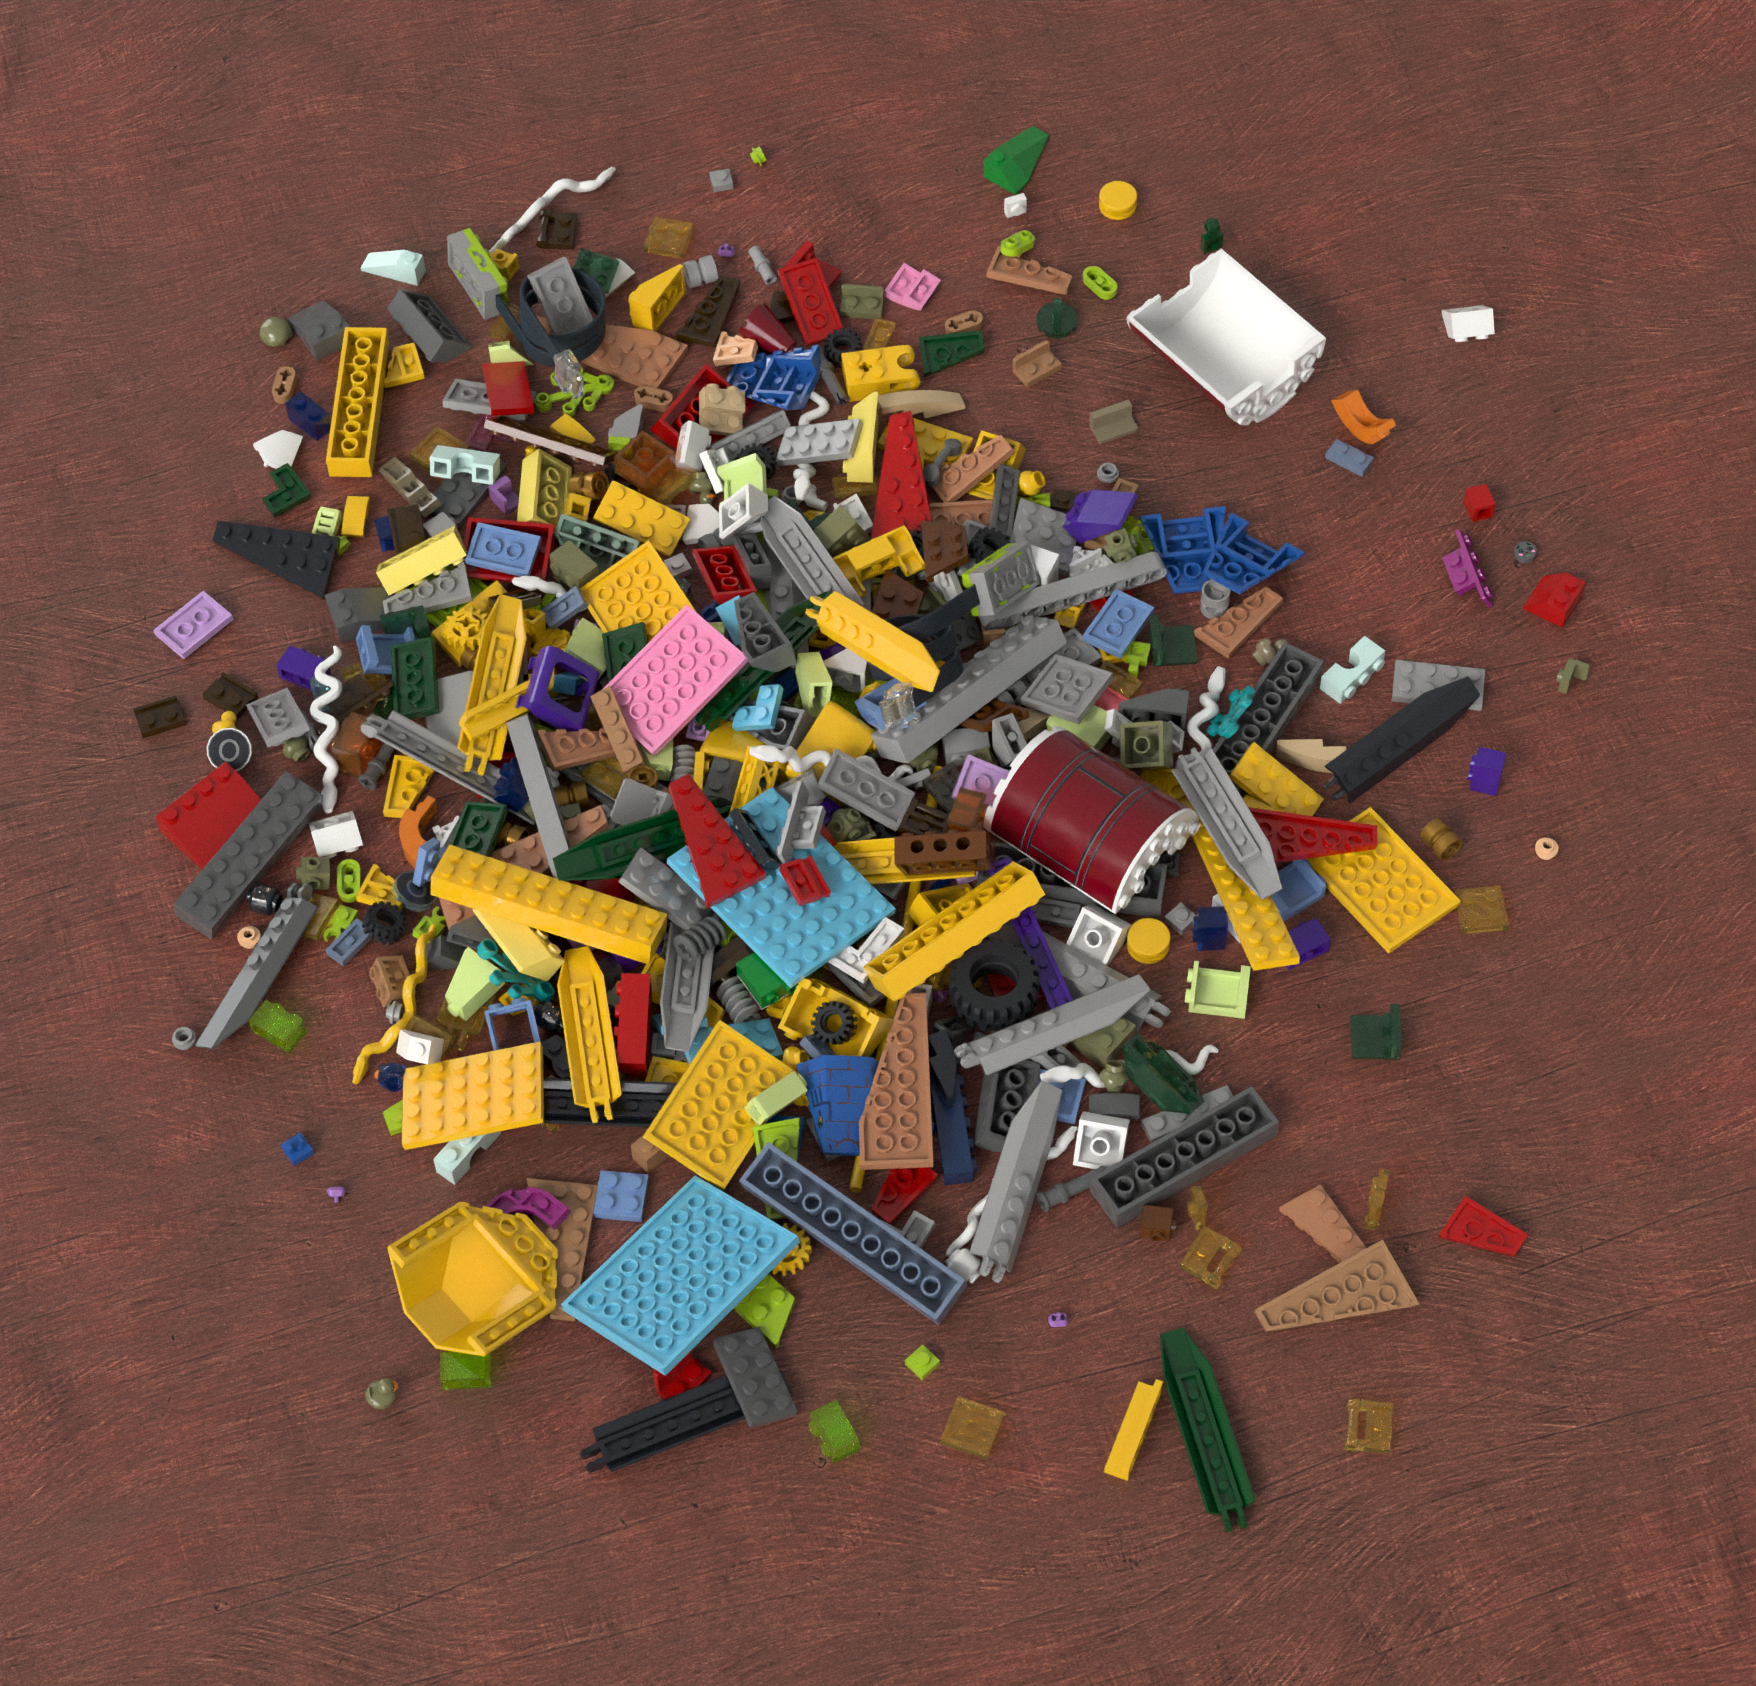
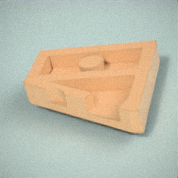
M723 331L720 333L713 362L715 366L753 362L758 345L755 340L744 339L738 335L731 337L728 336L727 332Z

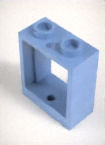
M893 678L856 700L855 704L863 721L881 731L893 725L890 724L892 721H889L891 718H888V716L891 714L887 715L890 711H886L889 709L886 706L911 686L905 685L896 678ZM925 701L924 703H922L921 705H919L917 708H915L914 710H912L911 712H909L907 715H905V716L902 717L901 719L905 718V717L908 716L909 714H911V713H913L914 711L918 710L919 708L923 707L924 705L927 704V702Z
M525 997L512 1000L511 1005L493 1004L488 1006L489 1010L484 1011L494 1051L500 1049L492 1017L526 1009L534 1043L541 1042L531 1000L526 1001Z

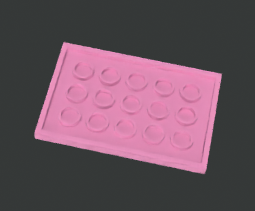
M686 604L604 688L611 686L614 689L635 740L655 757L748 663V660L737 647Z

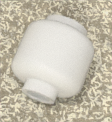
M957 1248L945 1261L946 1267L965 1279L966 1282L969 1281L972 1284L980 1275L978 1269L981 1266V1261L974 1254L969 1253V1249L963 1248L960 1250Z

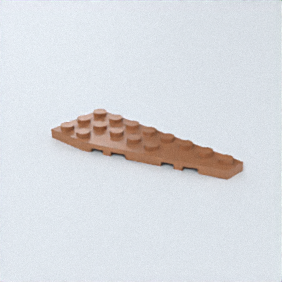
M536 316L549 335H553L546 317ZM606 325L605 336L599 348L580 362L638 387L649 386L661 389L688 352V345L652 330ZM584 342V343H582V344H580V345H578V346H576V347L570 348V349H568V350L575 349V348H577V347H579V346L585 344L586 342Z
M601 805L564 821L571 847L610 827ZM539 832L498 849L491 856V858L544 875L551 873ZM439 898L448 930L450 926L476 915L473 912V908Z
M909 993L900 999L891 1031H889L885 1049L882 1052L869 1096H867L863 1114L859 1120L860 1170L933 1167L926 993Z

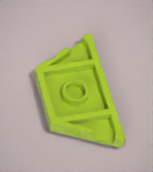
M767 1274L733 1310L753 1328L760 1327L764 1338L777 1348L779 1347L783 1330L788 1323L789 1314L794 1307L795 1297L770 1274Z

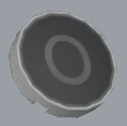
M223 728L215 732L207 745V756L215 768L226 762L237 772L250 762L253 754L252 743L243 731L235 728Z

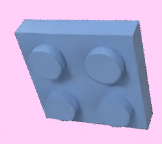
M601 1170L593 1213L594 1218L642 1222L649 1176L646 1174Z

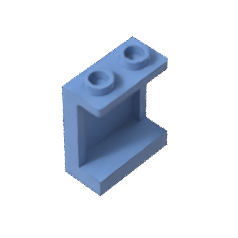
M361 625L356 637V643L364 674H392L391 646L418 640L417 636L414 635L413 628L407 627L404 634H372L370 625Z
M1294 860L1290 865L1278 871L1283 889L1271 895L1283 922L1324 898L1326 882L1322 876L1317 875L1312 870L1308 860Z

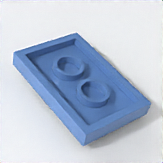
M478 522L465 562L467 565L520 577L530 576L541 543V536Z
M1115 589L1083 634L1082 640L1122 659L1154 613V607Z

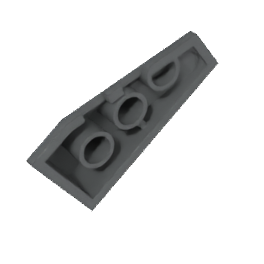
M754 592L734 601L742 653L752 667L779 672L797 663L792 644Z
M747 699L739 707L756 706V701ZM780 705L775 729L746 730V732L766 745L776 746L779 750H783L787 746L797 749L816 720L803 709ZM735 711L727 718L732 722L734 720Z

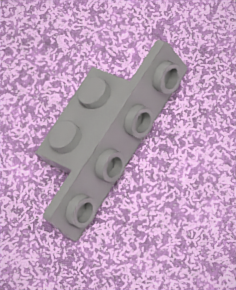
M797 781L796 788L792 792L791 806L787 810V820L782 828V838L780 845L776 849L777 857L781 860L782 864L792 860L794 849H816L826 813L823 806H807L809 792L803 781Z

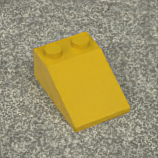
M679 264L640 284L635 291L631 292L628 302L630 304V316L633 327L655 332L659 329L686 293L683 265Z
M981 430L973 452L977 451V447L998 437V435ZM1004 438L1015 453L1002 464L1018 470L1026 448L1020 442ZM997 468L966 494L985 500H993Z
M968 883L920 892L907 913L914 920L915 924L920 927L973 889Z

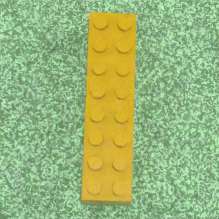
M345 327L326 456L330 477H372L384 393V378H386L390 348L387 328Z
M1013 861L868 962L863 968L876 990L893 1001L906 996L909 990L923 984L926 978L933 973L943 970L945 965L953 959L960 958L970 947L980 944L987 935L1000 930L1004 923L1017 918L1021 911L1038 903L1045 893L1035 874Z

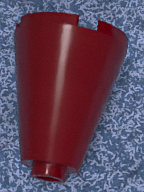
M763 303V306L761 304L758 305L745 319L748 322L746 327L741 326L738 333L744 339L755 340L758 347L772 354L774 351L782 350L783 353L793 352L794 348H797L795 339L765 303Z

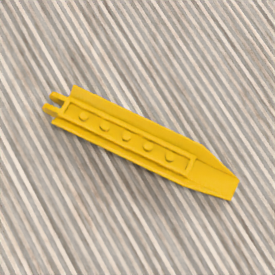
M834 591L826 599L814 595L810 597V601L815 605L821 606L820 612L815 609H806L805 614L817 620L816 622L820 627L821 633L905 685L933 692L940 670L922 642L837 591Z
M500 594L482 628L465 712L517 686L526 643L522 600ZM507 724L471 742L461 728L457 748L467 755L464 771L470 772L472 769L473 757L481 759L477 770V775L481 776L484 775L487 761L502 759L508 730Z
M894 838L837 842V845L834 846L871 885L975 877L976 871L905 876L894 864Z
M589 946L565 950L563 958L565 962L562 964L557 986L574 1104L590 1108L592 1123H597L599 1119L596 1106L604 1105L605 1117L607 1120H612L613 1115L610 1103H613L620 1097L622 1091L604 975Z

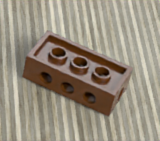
M981 828L970 829V832L948 830L944 834H938L935 831L925 832L924 835L903 833L900 837H894V864L905 876L996 870L995 842L987 831Z

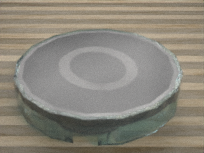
M404 871L398 874L392 885V892L399 903L402 902L409 910L418 912L426 911L434 905L438 897L431 895V881L419 887L412 883L415 871Z

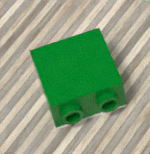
M755 952L736 962L737 976L762 1010L770 1005H774L780 999L794 993L798 983L790 988Z

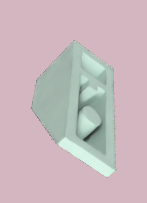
M407 250L369 253L361 266V271L416 286L419 285L426 272L423 255Z

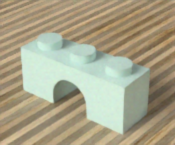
M437 445L430 456V476L451 479L456 473L467 472L472 474V482L493 485L500 473V454Z
M1364 636L1350 649L1349 663L1355 666V668L1345 669L1335 663L1322 675L1320 689L1340 704L1346 698L1350 699L1360 685H1365L1370 676L1375 671H1380L1384 666L1385 650Z
M501 1131L449 1141L433 1159L436 1172L456 1185L470 1169V1159L479 1147L487 1150L501 1134Z

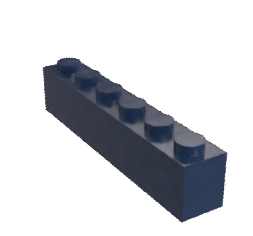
M928 1048L929 1058H931L933 1056ZM955 1055L956 1088L953 1107L948 1109L929 1071L930 1093L944 1185L973 1182V1173L977 1172L976 1158H971L970 1151H974L973 1138L967 1135V1130H971L969 1115L964 1116V1109H967L966 1094L961 1095L960 1088H964L963 1074H958L957 1067H961L960 1059Z

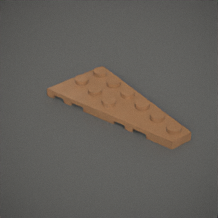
M527 1178L528 1187L548 1192L571 1212L555 1230L539 1217L533 1215L534 1224L558 1249V1258L556 1260L557 1287L555 1288L556 1308L550 1312L551 1319L575 1321L576 1318L563 1311L561 1304L582 1285L598 1185Z
M1382 1239L1260 1306L1254 1312L1265 1332L1414 1307L1420 1304Z

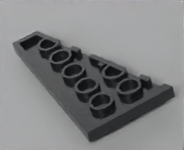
M217 521L212 540L215 544L246 558L248 561L263 567L265 570L290 583L302 587L325 600L324 595L328 593L341 542L340 538L336 536Z

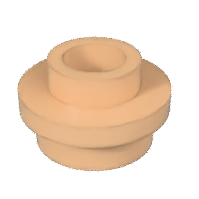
M1541 838L1536 842L1535 851L1541 859H1552L1558 853L1559 847L1555 840Z
M253 926L242 928L237 935L239 944L247 949L255 948L261 938L260 931Z

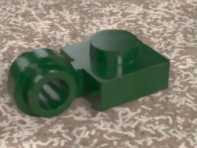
M1208 218L1204 222L1206 233L1201 235L1200 249L1203 254L1223 247L1224 234L1220 229L1218 219Z

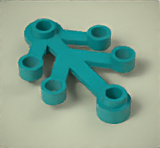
M1248 685L1244 690L1239 691L1235 689L1228 697L1231 704L1229 713L1222 716L1218 712L1217 716L1209 720L1211 725L1207 728L1206 732L1211 737L1219 734L1221 737L1224 736L1226 739L1233 736L1239 729L1237 720L1252 703L1251 697L1256 690L1251 685Z
M485 938L477 947L478 956L484 960L492 959L508 971L494 970L489 976L492 984L499 986L505 981L524 983L528 986L521 987L518 984H513L509 988L508 994L514 1000L522 995L534 996L540 1002L553 999L555 990L549 982L532 976L530 978L528 977L529 975L520 973L513 963H509L511 960L505 952H503V957L497 954L498 946L493 940Z

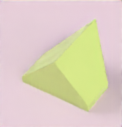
M510 341L489 343L491 363L524 361L525 366L534 365L510 345Z

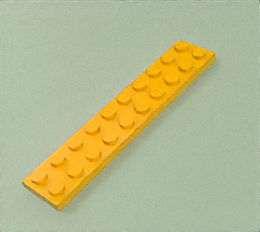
M1199 821L1201 824L1200 828L1192 837L1253 971L1299 964L1300 956L1271 895L1261 900L1228 866L1202 821Z

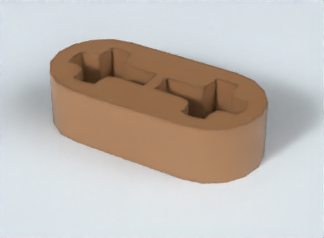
M969 311L947 319L945 322V334L979 331L983 326L982 314L978 311Z
M284 366L276 373L272 387V395L276 403H288L293 396L297 377L292 367Z
M639 386L634 391L635 403L637 405L642 404L643 408L665 412L673 402L672 394L666 390Z

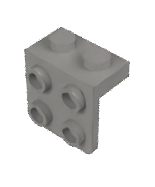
M625 778L609 818L615 823L626 825L671 811L673 807L671 794Z

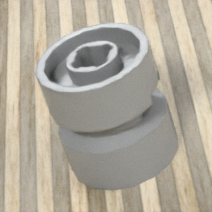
M711 255L699 258L698 262L690 260L682 263L684 276L689 288L702 285V281L708 284L718 279L717 268Z
M1212 579L1206 581L1202 586L1201 613L1209 619L1219 618L1224 615L1229 609L1231 590Z

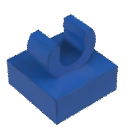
M301 1132L281 1144L283 1152L293 1166L314 1155L312 1147Z

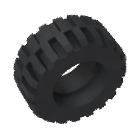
M986 939L981 944L970 947L968 951L966 950L959 959H955L952 963V970H950L949 975L952 1007L957 1011V1015L962 1020L967 1019L968 1025L972 1027L980 1026L982 1031L994 1029L995 1032L1025 1020L1026 1016L1030 1017L1032 1015L1034 1007L1038 1003L1039 970L1035 965V960L1031 955H1027V950L1019 946L1017 948L1015 943L1011 941L1004 943L1002 939H995L993 942H989V939ZM1001 974L1010 978L1016 984V987L1006 995L989 997L979 993L972 985L984 975Z

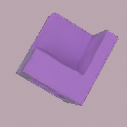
M506 475L494 482L493 485L488 486L491 500L506 515L518 508L519 497L512 491L511 480Z

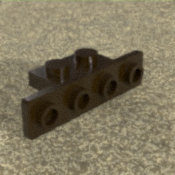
M359 673L342 684L341 695L327 706L338 722L341 720L346 722L355 716L354 712L359 708L364 710L374 703L373 699L377 696L384 697L389 694L394 683L390 679L372 691ZM322 724L316 728L319 735L326 730L327 725Z
M739 936L713 955L710 988L717 982L721 985L731 977L730 972L736 968V962L754 953Z

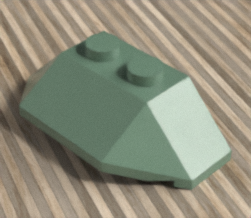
M562 513L554 533L560 545H563L568 540L574 543L598 565L599 573H603L607 570V566L614 565L639 547L641 542Z

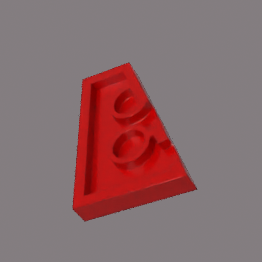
M930 1167L890 1169V1174L871 1208V1213L878 1219L893 1225L938 1179V1174Z
M1465 1196L1440 1232L1439 1238L1515 1257L1527 1240L1528 1234Z

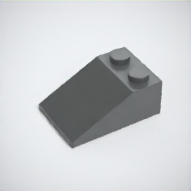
M325 301L312 305L287 318L288 323L316 361L342 349L345 327H350L342 315Z
M384 587L344 588L324 595L329 614L341 643L356 639L361 625H370L371 632L374 633L404 623V620L387 623L383 601L392 597L393 594L388 595Z
M1163 689L1119 702L1118 712L1133 723L1172 721L1185 732L1189 691Z
M714 756L703 793L708 799L715 796L718 797L716 807L732 805L743 763ZM764 776L759 781L761 790H763L767 784ZM775 780L774 787L782 783L778 780Z

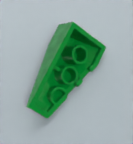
M1031 126L1000 145L984 160V177L1017 195L1029 183L1033 169L1037 165V160L1043 152L1049 135Z

